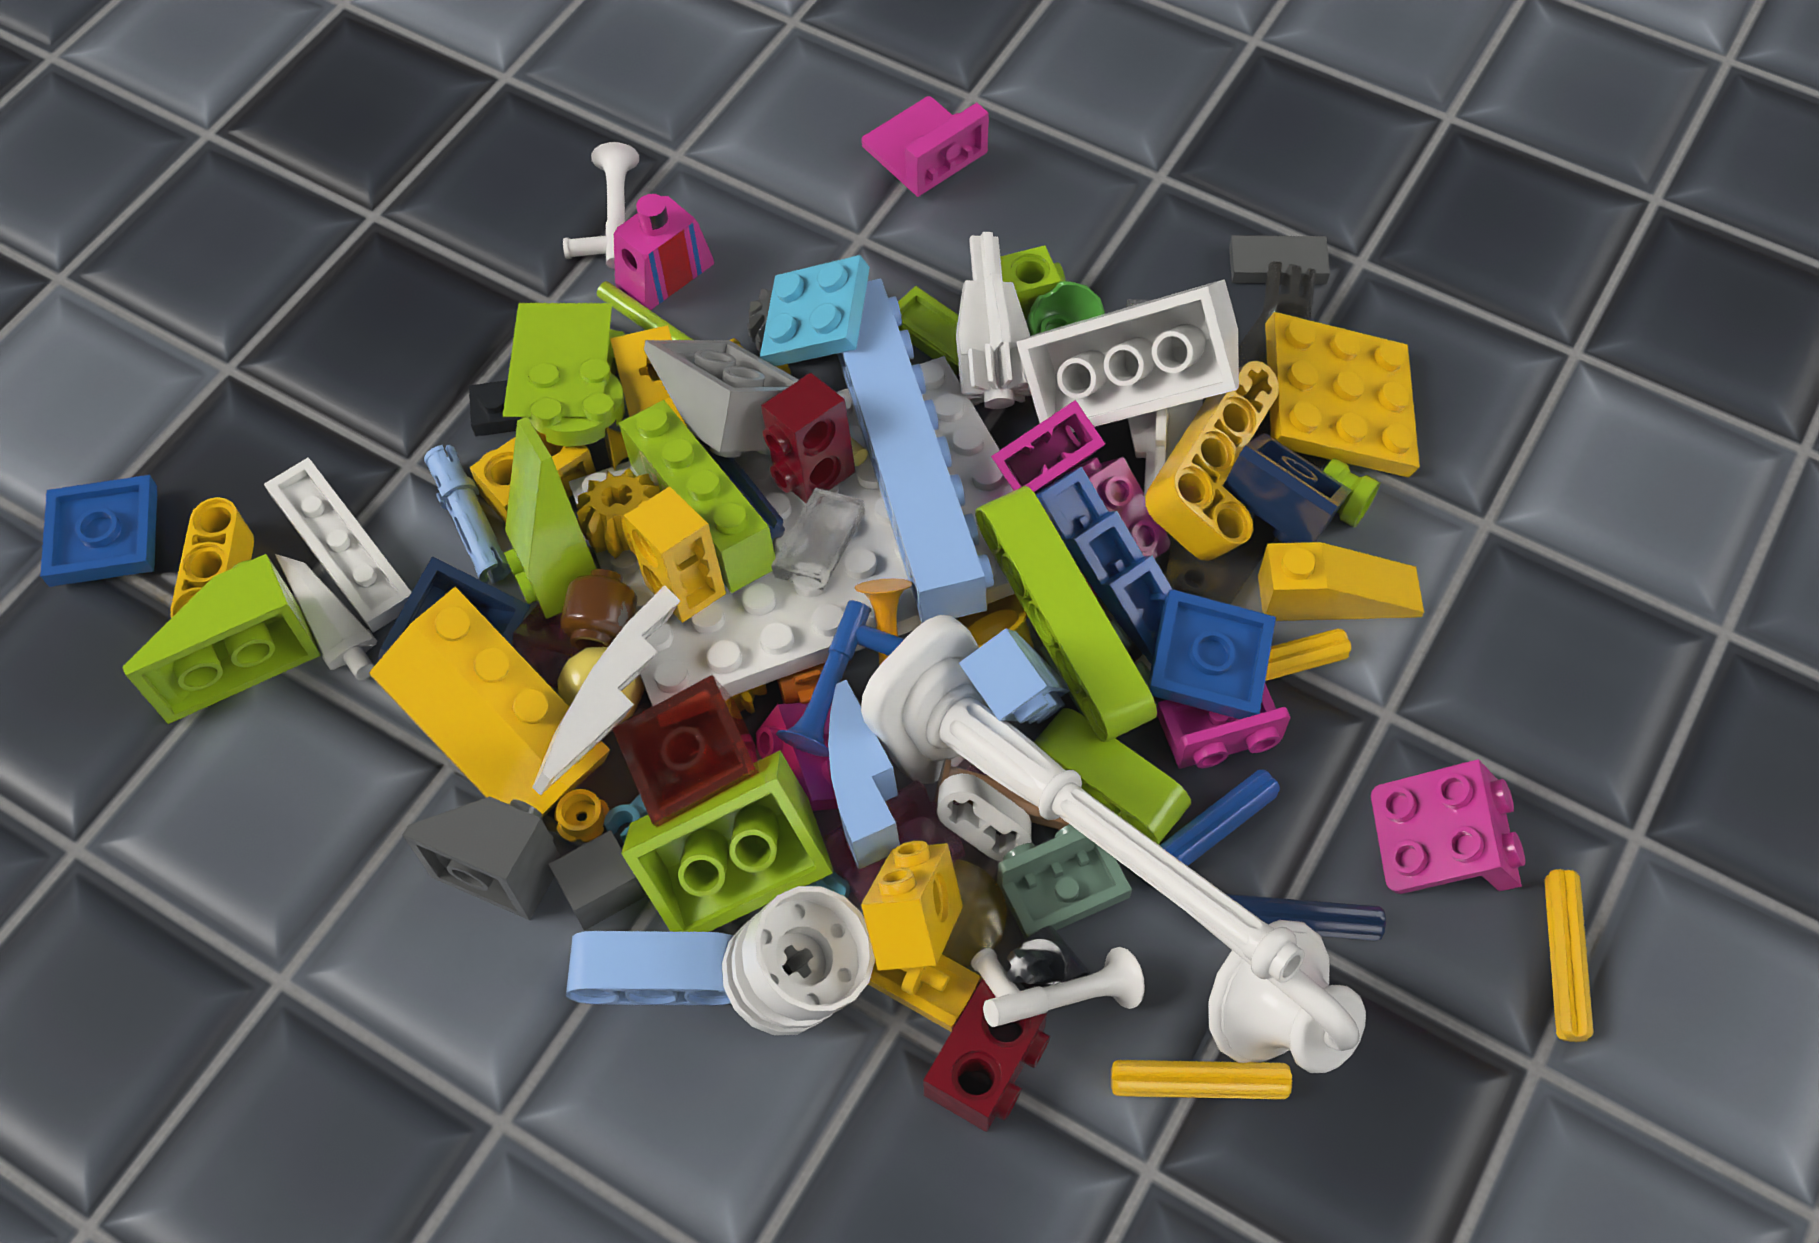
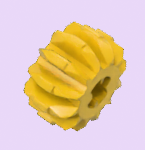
M628 468L621 476H614L607 470L605 480L601 482L588 480V492L577 495L578 524L585 539L589 541L590 546L594 548L596 553L608 550L614 559L625 550H630L636 555L624 515L643 501L660 493V488L655 486L648 473L636 477L631 469Z

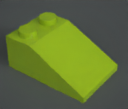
M525 417L517 420L505 527L513 549L504 552V555L527 604L538 601L546 619L562 613L570 582L579 576L590 575L591 571L597 568L554 461L529 418Z
M264 554L253 560L240 562L232 569L214 576L123 666V670L127 678L167 724H170L317 658L321 654L299 604L267 554Z

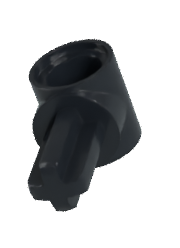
M1051 925L1035 932L1007 956L1012 966L1006 973L1008 979L1013 983H1021L1026 989L1038 986L1046 987L1088 976L1090 973Z

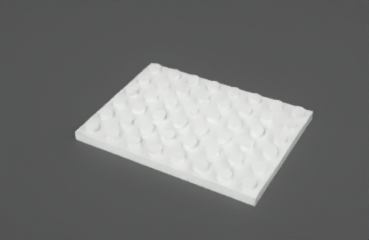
M943 356L920 364L926 386V394H922L924 401L933 400L939 429L934 430L936 437H946L952 466L947 468L949 475L958 474L961 479L965 496V505L961 506L963 515L972 513L976 522L975 510L978 507L1012 492L1013 489L991 458L992 455L1000 451L967 394L961 393L960 382ZM848 388L836 392L845 399L850 436L867 450ZM742 451L741 456L734 458L783 518L785 532L781 538H775L772 541L778 568L733 593L725 586L726 594L683 623L672 613L669 619L646 639L657 653L640 675L658 722L825 663L829 655V647L849 600L861 602L871 608L866 625L876 629L874 610L868 597L864 593L856 591L854 587L857 584L870 580L891 578L908 580L869 454L864 463L855 466L856 472L809 505L792 491L786 493L779 488L770 472V467L773 465L771 455L762 454L757 451ZM630 461L617 465L615 471L611 467L569 481V485L575 502L578 504L577 495L588 492V480L600 482L605 480L607 470L614 476H621L626 469L630 468L636 477L639 475L631 466ZM976 522L979 545L975 546L978 556L983 554L988 556L994 579V586L986 588V603L988 604L1015 593L987 546ZM608 550L599 553L595 552L600 568L619 573L623 577V583L630 586L636 593L638 599L636 614L654 596L653 592L645 585L637 556L630 550L623 551L616 559ZM911 588L903 591L897 607L898 636L911 632L922 624ZM857 645L855 651L861 650L865 647Z

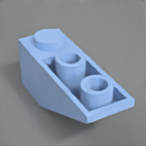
M1004 629L959 662V665L999 721H1019L1020 724L1028 721L1029 724L1037 721L1040 724L1065 706L1061 697L1070 691L1067 684L1016 631Z

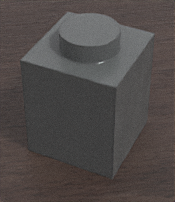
M611 830L549 863L584 931L645 897L638 879L621 854L623 847L619 846Z

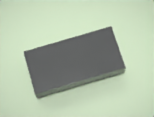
M1231 235L1229 251L1232 283H1328L1330 266L1326 236Z

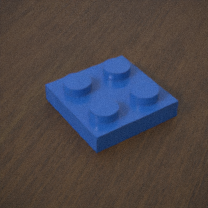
M144 475L46 491L40 577L49 587L154 571L158 486L152 477Z
M1170 589L1164 601L1147 685L1152 696L1237 719L1260 714L1276 617Z

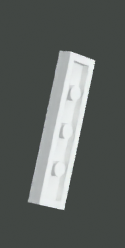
M309 457L264 484L276 504L370 630L374 633L396 619L412 592Z

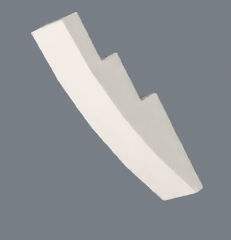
M665 585L626 623L593 666L553 735L532 788L540 796L622 722L634 705L621 691L647 668L656 655L657 651L646 639L669 619L680 602Z

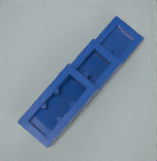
M1082 467L1074 468L1035 495L1091 587L1152 665L1165 597L1172 587L1153 555L1144 556L1119 513L1107 510Z

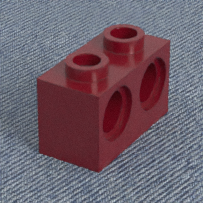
M810 372L761 405L765 424L763 438L770 449L773 463L770 467V472L776 484L784 492L789 493L792 491L809 505L856 472L845 399Z
M982 979L925 1076L923 1086L925 1097L987 1132L995 1117L1003 1121L1008 1118L1022 1091L1021 1087L1014 1084L1025 1064L1032 1068L1036 1067L1047 1048L1051 1036L1043 1032L1047 1013L1012 1022L1019 1027L1022 1033L1015 1041L1001 1042L996 1040L989 1032L991 1026L987 1023L983 1011L985 1001L996 997L984 979ZM969 1072H981L990 1078L993 1086L982 1095H971L960 1087V1079Z

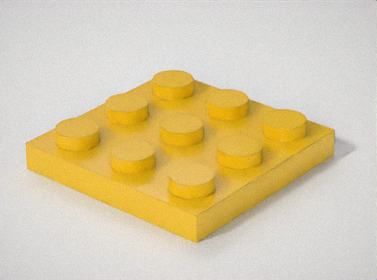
M1274 312L1265 323L1267 366L1272 369L1279 382L1277 398L1269 409L1271 437L1294 452L1329 460L1336 458L1343 463L1409 478L1420 467L1408 344Z

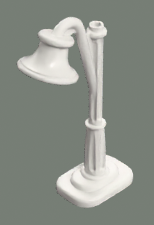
M938 615L925 620L884 660L868 681L862 695L861 713L866 725L877 736L884 750L903 774L918 784H933L939 779L945 759H950L951 766L957 767L964 759L968 760L992 779L1037 806L1040 815L1046 820H1055L1060 817L1185 910L1232 950L1217 972L1208 1001L1209 1030L1221 1052L1238 1063L1266 1062L1284 1054L1290 1049L1296 1064L1309 1073H1327L1338 1068L1353 1054L1361 1041L1365 1028L1366 1010L1360 995L1348 986H1329L1330 959L1321 936L1305 923L1299 921L1278 920L1270 924L1263 922L1081 788V776L1076 771L1063 769L1007 721H999L959 665L960 661L979 648L969 629L961 622L948 615Z

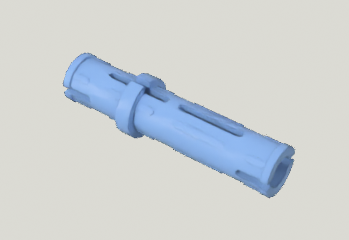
M443 445L436 446L426 453L424 461L440 492L436 495L441 507L448 510L452 516L456 529L475 566L479 580L488 584L490 580L487 575L488 572L492 583L504 579L511 569L478 502L476 495H479V490L472 478L467 477L453 446L447 445L445 448L448 457Z

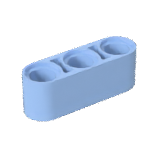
M585 931L576 933L572 936L566 997L580 1003L603 1005L714 1006L731 1004L723 987L722 961L728 942L733 935L719 932Z

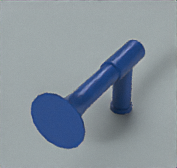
M848 601L829 647V655L804 714L793 727L788 730H778L776 733L778 738L785 743L806 753L829 757V749L824 741V725L833 701L836 684L841 682L847 664L852 660L857 645L889 656L903 642V638L866 625L871 612L870 607L858 601Z

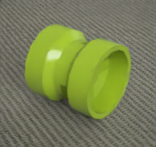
M1333 458L1323 472L1352 490L1337 513L1341 521L1356 527L1372 504L1381 482L1368 475L1359 477L1350 472L1349 465Z

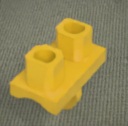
M941 954L937 966L878 971L875 961L868 985L952 1032L979 986L982 976Z

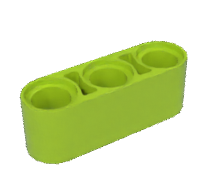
M1062 708L1034 741L1039 748L1063 769L1076 771L1081 776V788L1158 845L1191 805L1188 793L1174 779L1116 738L1108 742L1101 741L1092 730L1085 716L1075 710Z

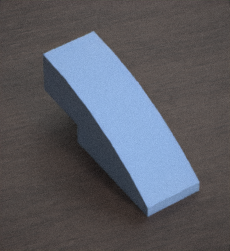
M844 680L837 683L830 711L828 749L831 780L845 837L857 867L861 869L888 857L891 850L900 845L896 822L885 801L898 796L893 766L877 736L864 722L861 706L848 681Z

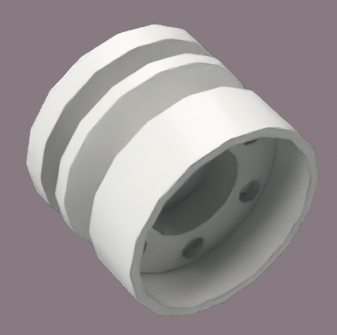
M798 886L777 895L759 913L748 920L728 942L722 961L723 987L734 1010L752 1027L769 1034L798 1035L818 1025L833 1013L855 1001L870 982L875 963L863 914L845 896L822 886ZM785 963L790 966L793 972L790 975L782 967Z

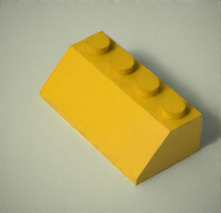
M456 586L416 618L369 672V675L485 797L490 796L507 804H510L513 799L523 801L536 808L543 817L558 804L559 800L566 793L574 790L602 765L609 754L610 749L600 741L541 796L532 788L553 735L569 706Z

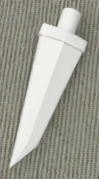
M275 554L322 652V658L329 669L334 670L347 664L356 679L364 680L370 677L369 672L374 665L366 652L377 643L371 631L361 624L307 564Z

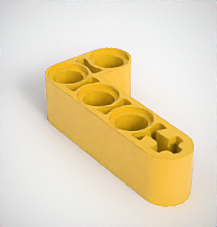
M1250 361L1239 368V388L1237 390L1206 398L1148 488L1145 496L1146 508L1153 520L1200 560L1211 561L1247 542L1253 532V520L1249 511L1223 487V484L1245 445L1250 442L1279 392V382L1275 373L1263 362Z

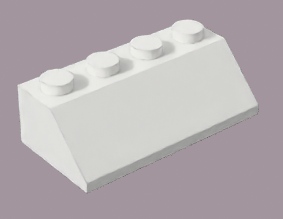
M1225 279L1037 333L1016 342L1040 423L1074 400L1078 402L1092 425L1096 427L1227 393L1239 388L1238 327Z

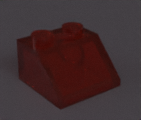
M713 675L612 728L650 820L656 828L759 773L755 744L732 696Z

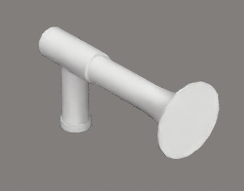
M609 142L599 145L591 153L594 165L604 170L606 174V236L576 239L563 238V250L566 259H572V257L606 254V265L611 269H615L613 234L617 227L625 222V175L627 171L637 166L639 154L630 145L620 142Z
M1122 947L1111 949L1106 957L1105 967L1096 973L1046 987L1038 986L1019 991L1015 983L1008 979L1007 972L998 961L993 949L986 948L981 950L971 960L974 970L980 973L996 997L986 1000L983 1006L985 1019L992 1027L1047 1013L1048 1010L1102 996H1111L1121 1006L1131 1009L1141 1003L1145 992L1144 976L1140 964L1128 949Z

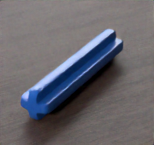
M1264 769L1257 770L1159 846L1185 865H1190L1274 800L1280 790L1278 782L1268 771Z

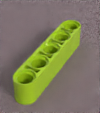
M1023 486L978 507L975 510L976 522L987 546L1098 738L1103 742H1108L1156 718V704L1148 686L1035 493L1029 487Z

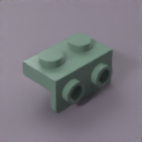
M1070 824L1060 829L1055 834L1054 839L1036 847L1033 843H1025L1013 848L1005 854L1003 861L998 864L997 885L1025 940L1046 926L1051 925L1055 930H1058L1130 898L1132 888L1116 859Z

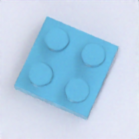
M861 255L775 275L760 357L774 366H781L857 348L870 266Z

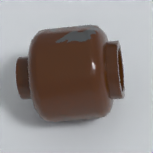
M594 569L590 575L579 576L568 585L560 627L570 637L571 645L579 650L591 647L608 648L626 623L635 615L637 595L630 586L623 583V577L619 573L607 569Z

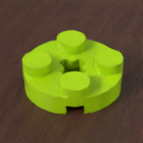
M589 359L580 366V376L584 381L588 383L605 381L604 393L591 394L583 401V411L588 417H561L562 405L553 398H541L531 405L532 417L528 418L538 432L546 434L547 442L568 447L591 444L606 436L605 428L611 426L615 420L617 426L622 421L625 413L623 388L619 379L611 373L610 366L606 361ZM549 363L537 364L528 373L529 382L538 388L551 387L560 378L558 368Z

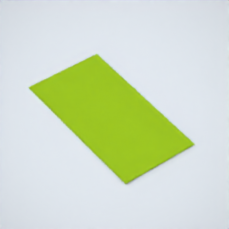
M518 303L503 417H532L531 405L541 398L558 400L562 405L561 417H588L583 411V401L591 394L604 393L605 381L600 383L584 381L580 376V366L589 359H601L607 362L612 303ZM541 363L553 364L559 370V381L548 388L535 387L529 382L528 373L530 369Z

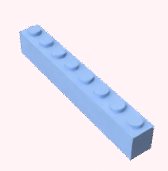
M880 278L867 281L857 348L837 353L907 578L913 583L910 588L921 623L938 615L958 618L987 611L986 588L994 586L991 565L986 554L977 555L975 546L979 545V535L972 513L963 515L961 506L965 505V496L961 479L958 474L949 475L947 468L952 466L946 437H936L934 430H938L939 425L933 400H923L922 394H926V386L920 364L911 365L910 360L914 359V353L909 332L907 329L899 331L898 326L902 325V318L896 296L888 298Z

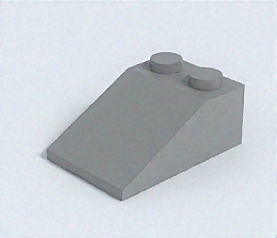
M645 340L644 351L687 428L695 437L708 444L712 453L729 458L741 456L742 451H757L762 454L771 455L770 449L763 438L765 424L761 405L797 382V378L730 340Z

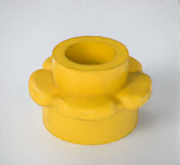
M576 789L566 793L559 800L554 813V819L558 822L557 831L559 835L569 842H575L577 839H581L583 842H590L599 837L604 831V820L610 811L607 803L602 799L599 800L595 793L586 789ZM579 814H586V820L581 822L577 820Z

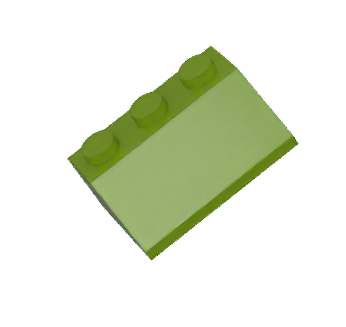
M780 750L631 822L621 852L670 932H710L767 905L777 895L798 886H807L833 873V867L809 799Z

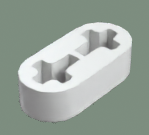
M961 773L948 777L939 786L937 802L939 820L948 829L988 857L997 861H1003L1005 854L1013 848L1032 842L1029 815L982 779L971 774ZM953 800L957 801L960 804L958 806L953 804ZM968 800L973 801V806H972L971 804L967 803V801H968ZM996 830H998L1002 834L1000 836L997 835ZM1013 830V831L1016 832V834L1013 835V834H1011V833H1009V832H1011V831Z

